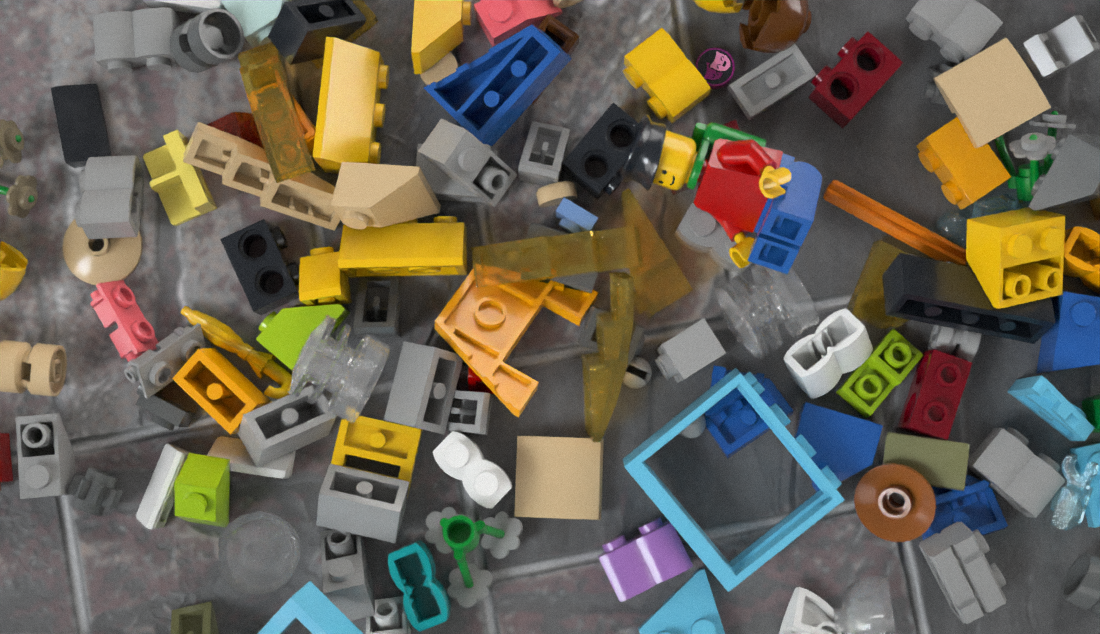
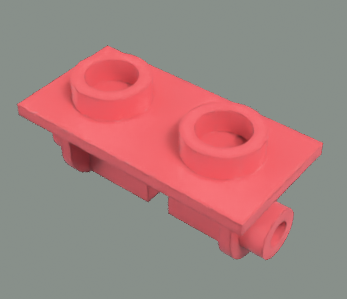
M124 280L98 283L96 285L98 289L90 294L93 299L90 304L105 328L117 323L119 328L109 334L118 350L121 359L126 358L129 362L149 349L152 351L157 350L156 344L159 342L155 336L154 328L145 319L136 303L134 293L127 287Z

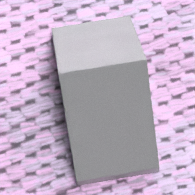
M532 121L519 163V181L542 186L559 182L570 129Z
M456 390L446 430L488 435L492 395L484 392Z

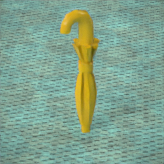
M188 306L182 308L180 314L185 316L192 326L197 323L201 324L203 336L222 349L237 353L238 357L248 361L260 379L265 374L281 386L280 388H274L269 385L264 395L280 399L293 393L296 387L295 381L286 369L274 362L276 356L271 353L256 351L254 347L244 343L242 338L228 325L198 310H192Z

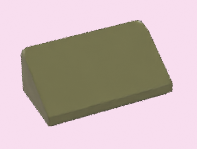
M888 432L886 435L883 464H902L918 471L933 487L964 491L970 445L961 442Z

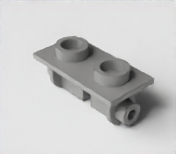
M197 323L192 328L189 326L184 328L177 327L172 334L156 344L157 352L149 349L127 363L128 367L124 370L125 376L132 383L140 381L145 398H150L172 382V378L199 348H206L201 324Z

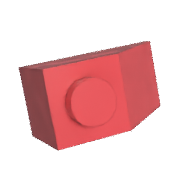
M481 0L474 4L476 20L492 47L530 25L538 28L547 14L554 18L562 14L561 8L555 7L552 0Z

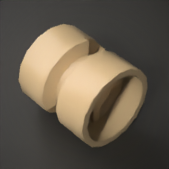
M10 340L0 342L1 392L23 394L28 389L30 394L57 397L60 394L67 371V356L63 346L37 343L32 348L28 342Z

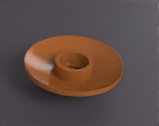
M897 463L881 464L865 473L857 484L854 495L856 513L862 524L877 537L891 542H907L920 537L932 524L936 514L934 491L929 482L913 468ZM892 493L901 494L905 499V503H896L892 498Z

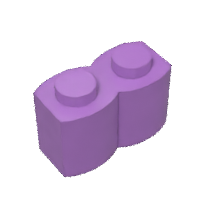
M658 517L638 527L640 535L627 541L624 535H621L602 545L605 552L599 554L598 558L619 602L632 598L693 567L678 533L670 521L663 523L661 518Z

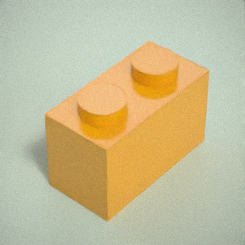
M958 117L926 137L916 146L920 151L918 156L923 166L929 172H935L942 182L941 189L944 196L951 204H957L961 210L1011 178L988 143L979 148H974Z
M199 348L172 378L230 435L238 433L243 414L272 402L216 348Z

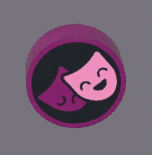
M709 48L703 51L695 64L696 69L704 77L711 89H720L726 86L735 71V63L732 56L721 48Z

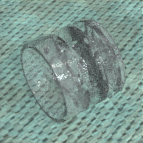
M754 264L750 269L754 282L753 287L741 275H736L732 278L734 290L725 283L715 288V295L721 307L722 316L738 342L744 345L749 353L759 361L769 356L766 342L775 350L782 348L783 341L778 329L779 327L792 338H798L819 325L818 313L812 299L792 268H790L788 274Z
M327 314L321 324L309 334L295 361L288 393L298 397L308 381L313 384L307 398L308 403L314 404L324 390L331 392L327 412L350 423H354L367 403L381 375L391 345L366 333L357 345L352 348L347 345L351 326L345 324L337 338L334 339L330 335L336 323V318Z

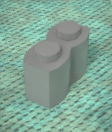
M919 0L905 18L910 24L909 29L915 36L925 41L930 39L936 42L941 48L940 53L942 56L956 65L979 53L1003 24L991 10L975 0Z
M162 7L146 8L132 12L117 11L93 15L96 62L104 69H108V72L111 74H128L132 72L133 67L147 65V69L155 71L170 69L171 64L177 63L170 50V37L173 30L179 25V16L172 8Z
M137 155L89 157L85 170H81L79 174V185L83 195L81 203H77L75 206L77 226L83 228L88 239L137 237L141 216L140 203L144 190V170Z
M691 203L674 233L677 240L694 252L709 254L711 259L723 269L735 273H743L750 264L744 268H739L732 261L729 254V249L737 243L731 242L720 223L708 212L697 208L694 203ZM748 232L746 237L750 236L755 239L757 234L755 232Z
M1011 427L1007 430L993 428L968 459L967 469L981 481L990 482L989 487L995 490L1005 501L1024 516L1036 518L1066 481L1058 473L1060 466L1043 453L1036 456L1026 446L1029 443L1028 439Z

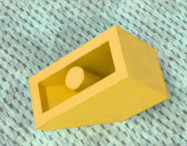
M414 0L411 47L414 74H423L463 42L464 26H471V2L464 0Z
M334 247L315 248L310 250V256L300 257L299 299L307 306L352 303L349 278L338 268L339 251L334 252Z

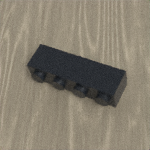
M899 253L882 275L887 316L1035 344L1055 324L1051 297L1001 309L994 308L972 268L968 266L919 257L914 254Z

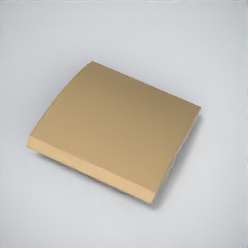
M1007 38L1000 40L933 78L951 113H956L974 148L985 145L1051 108L1032 73Z
M517 436L514 517L601 520L604 439Z

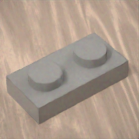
M793 44L787 50L779 52L731 83L727 89L750 121L812 81L816 73L797 45Z

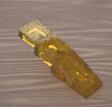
M634 225L602 231L541 236L471 248L477 288L643 267L639 228Z
M625 271L609 273L611 312L595 314L597 353L582 354L585 432L593 442H601L617 404L628 363L634 318V278Z

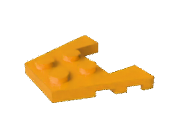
M477 263L436 318L434 329L510 412L519 418L537 391L539 382L506 364L505 361L542 307L580 326L588 314L591 305H594L599 292L592 290V293L566 288L564 287L565 284L552 280L549 283L527 279V274Z

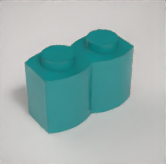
M419 540L389 553V572L396 586L404 593V610L411 625L421 632L447 621L451 612L450 599L444 586L435 578V561L426 544Z

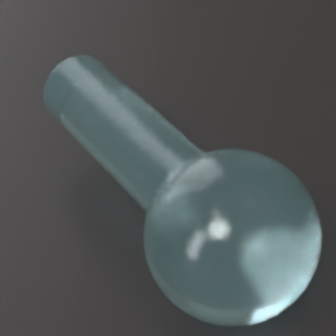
M947 212L941 215L936 222V233L966 249L967 220L965 217L957 212Z

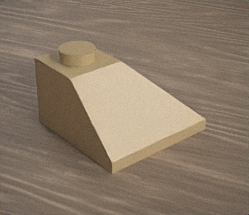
M355 162L341 163L331 202L332 208L342 223L354 229H365L367 226L384 227L437 214L440 212L441 207L420 167Z

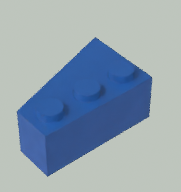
M534 25L526 27L488 50V53L473 62L461 65L456 68V72L444 79L432 82L424 87L464 129L468 130L483 144L493 146L572 59L544 31Z
M1063 291L1062 295L1051 297L1055 324L1041 338L1036 374L1100 365V297Z

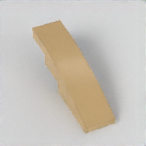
M201 122L197 123L184 152V163L222 175L223 185L259 196L260 206L335 231L340 218L331 206L335 190L333 185L277 154Z

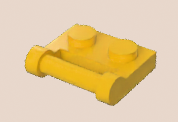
M343 412L331 464L347 467V455L401 466L398 478L366 470L361 471L408 481L409 495L423 429Z

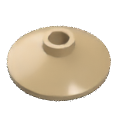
M75 219L69 225L63 239V256L70 271L80 280L92 285L124 280L137 267L143 249L140 231L137 237L103 239L104 247L100 251H94L92 244L95 239H88L83 228L77 226Z

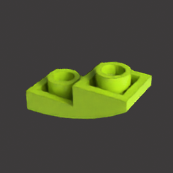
M893 328L873 348L869 358L849 375L836 393L866 419L874 413L892 389L905 379L922 358L923 354Z

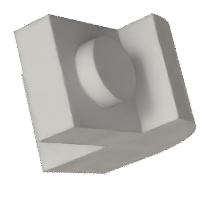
M1075 15L1050 31L1037 34L1023 43L1024 46L1017 51L1039 84L1100 50V45L1083 16Z

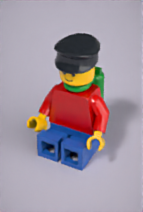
M644 115L638 123L632 145L626 156L621 173L622 181L625 183L633 180L640 183L647 191L650 190L652 183L676 191L681 189L684 183L687 184V188L694 190L696 183H699L693 203L697 208L708 212L718 221L731 242L737 243L729 249L730 257L735 265L739 268H744L750 263H755L788 274L800 246H802L814 221L822 184L820 172L806 162H794L795 157L784 154L783 151L766 148V139L715 122H710L707 125L696 123L692 136L685 137L667 131L665 124L654 123L649 115ZM748 232L758 233L755 239L750 236L746 237Z

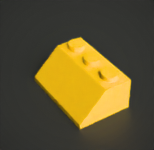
M326 37L313 158L325 173L339 174L342 162L380 164L381 143L376 142L377 127L383 128L385 121V104H380L381 89L388 88L389 65H384L380 52L335 37Z
M453 216L434 217V223H418L417 218L384 227L367 226L365 229H354L343 225L338 268L349 278L467 275V229L464 222L457 223V217Z

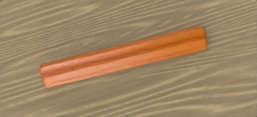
M838 180L831 181L826 188L823 198L829 203L935 260L966 265V249Z

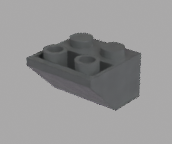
M1069 134L1067 138H1062L1052 152L1051 159L1054 162L1048 173L1042 174L1031 190V195L1034 198L1028 207L1034 211L1060 209L1100 198V137L1095 134Z

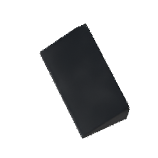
M80 84L51 87L66 164L73 168L86 166L89 157L112 156L98 85Z

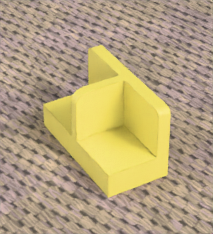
M175 130L163 136L166 145L144 154L143 159L152 178V181L149 182L151 189L159 194L170 223L178 226L217 209V206L201 169L183 162L184 152L189 141L179 130Z

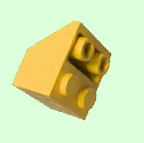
M1028 207L967 219L966 260L994 308L1001 309L1062 295L1065 215L1045 210L1034 211Z

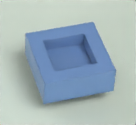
M565 197L556 209V218L561 220L558 225L574 236L579 237L583 233L589 237L597 225L598 217Z

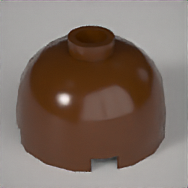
M744 0L742 9L749 10L748 25L741 22L739 25L740 42L743 47L763 53H778L790 48L798 41L802 33H806L810 27L812 14L808 10V0Z

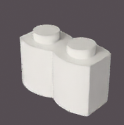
M845 308L832 313L818 326L815 334L808 335L792 345L783 360L794 382L811 399H814L829 392L838 383L842 374L853 371L861 366L871 355L873 347L865 326Z
M452 431L433 451V456L440 468L451 477L462 480L469 496L486 508L492 509L513 487L507 473L496 463L484 459L478 445L462 433Z

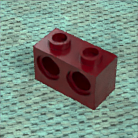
M869 31L859 41L852 37L837 53L841 61L833 69L826 65L811 81V84L816 88L808 98L842 129L904 63ZM864 56L869 58L873 63L874 70L865 71L861 69L857 63V57ZM834 84L843 86L848 93V99L839 100L835 98L831 93L830 86Z
M932 349L922 352L923 356L918 362L897 427L927 438L948 440L972 362Z

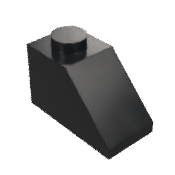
M352 0L284 2L268 38L287 62L293 65L322 58L325 52L326 37L345 40L361 28L367 19Z

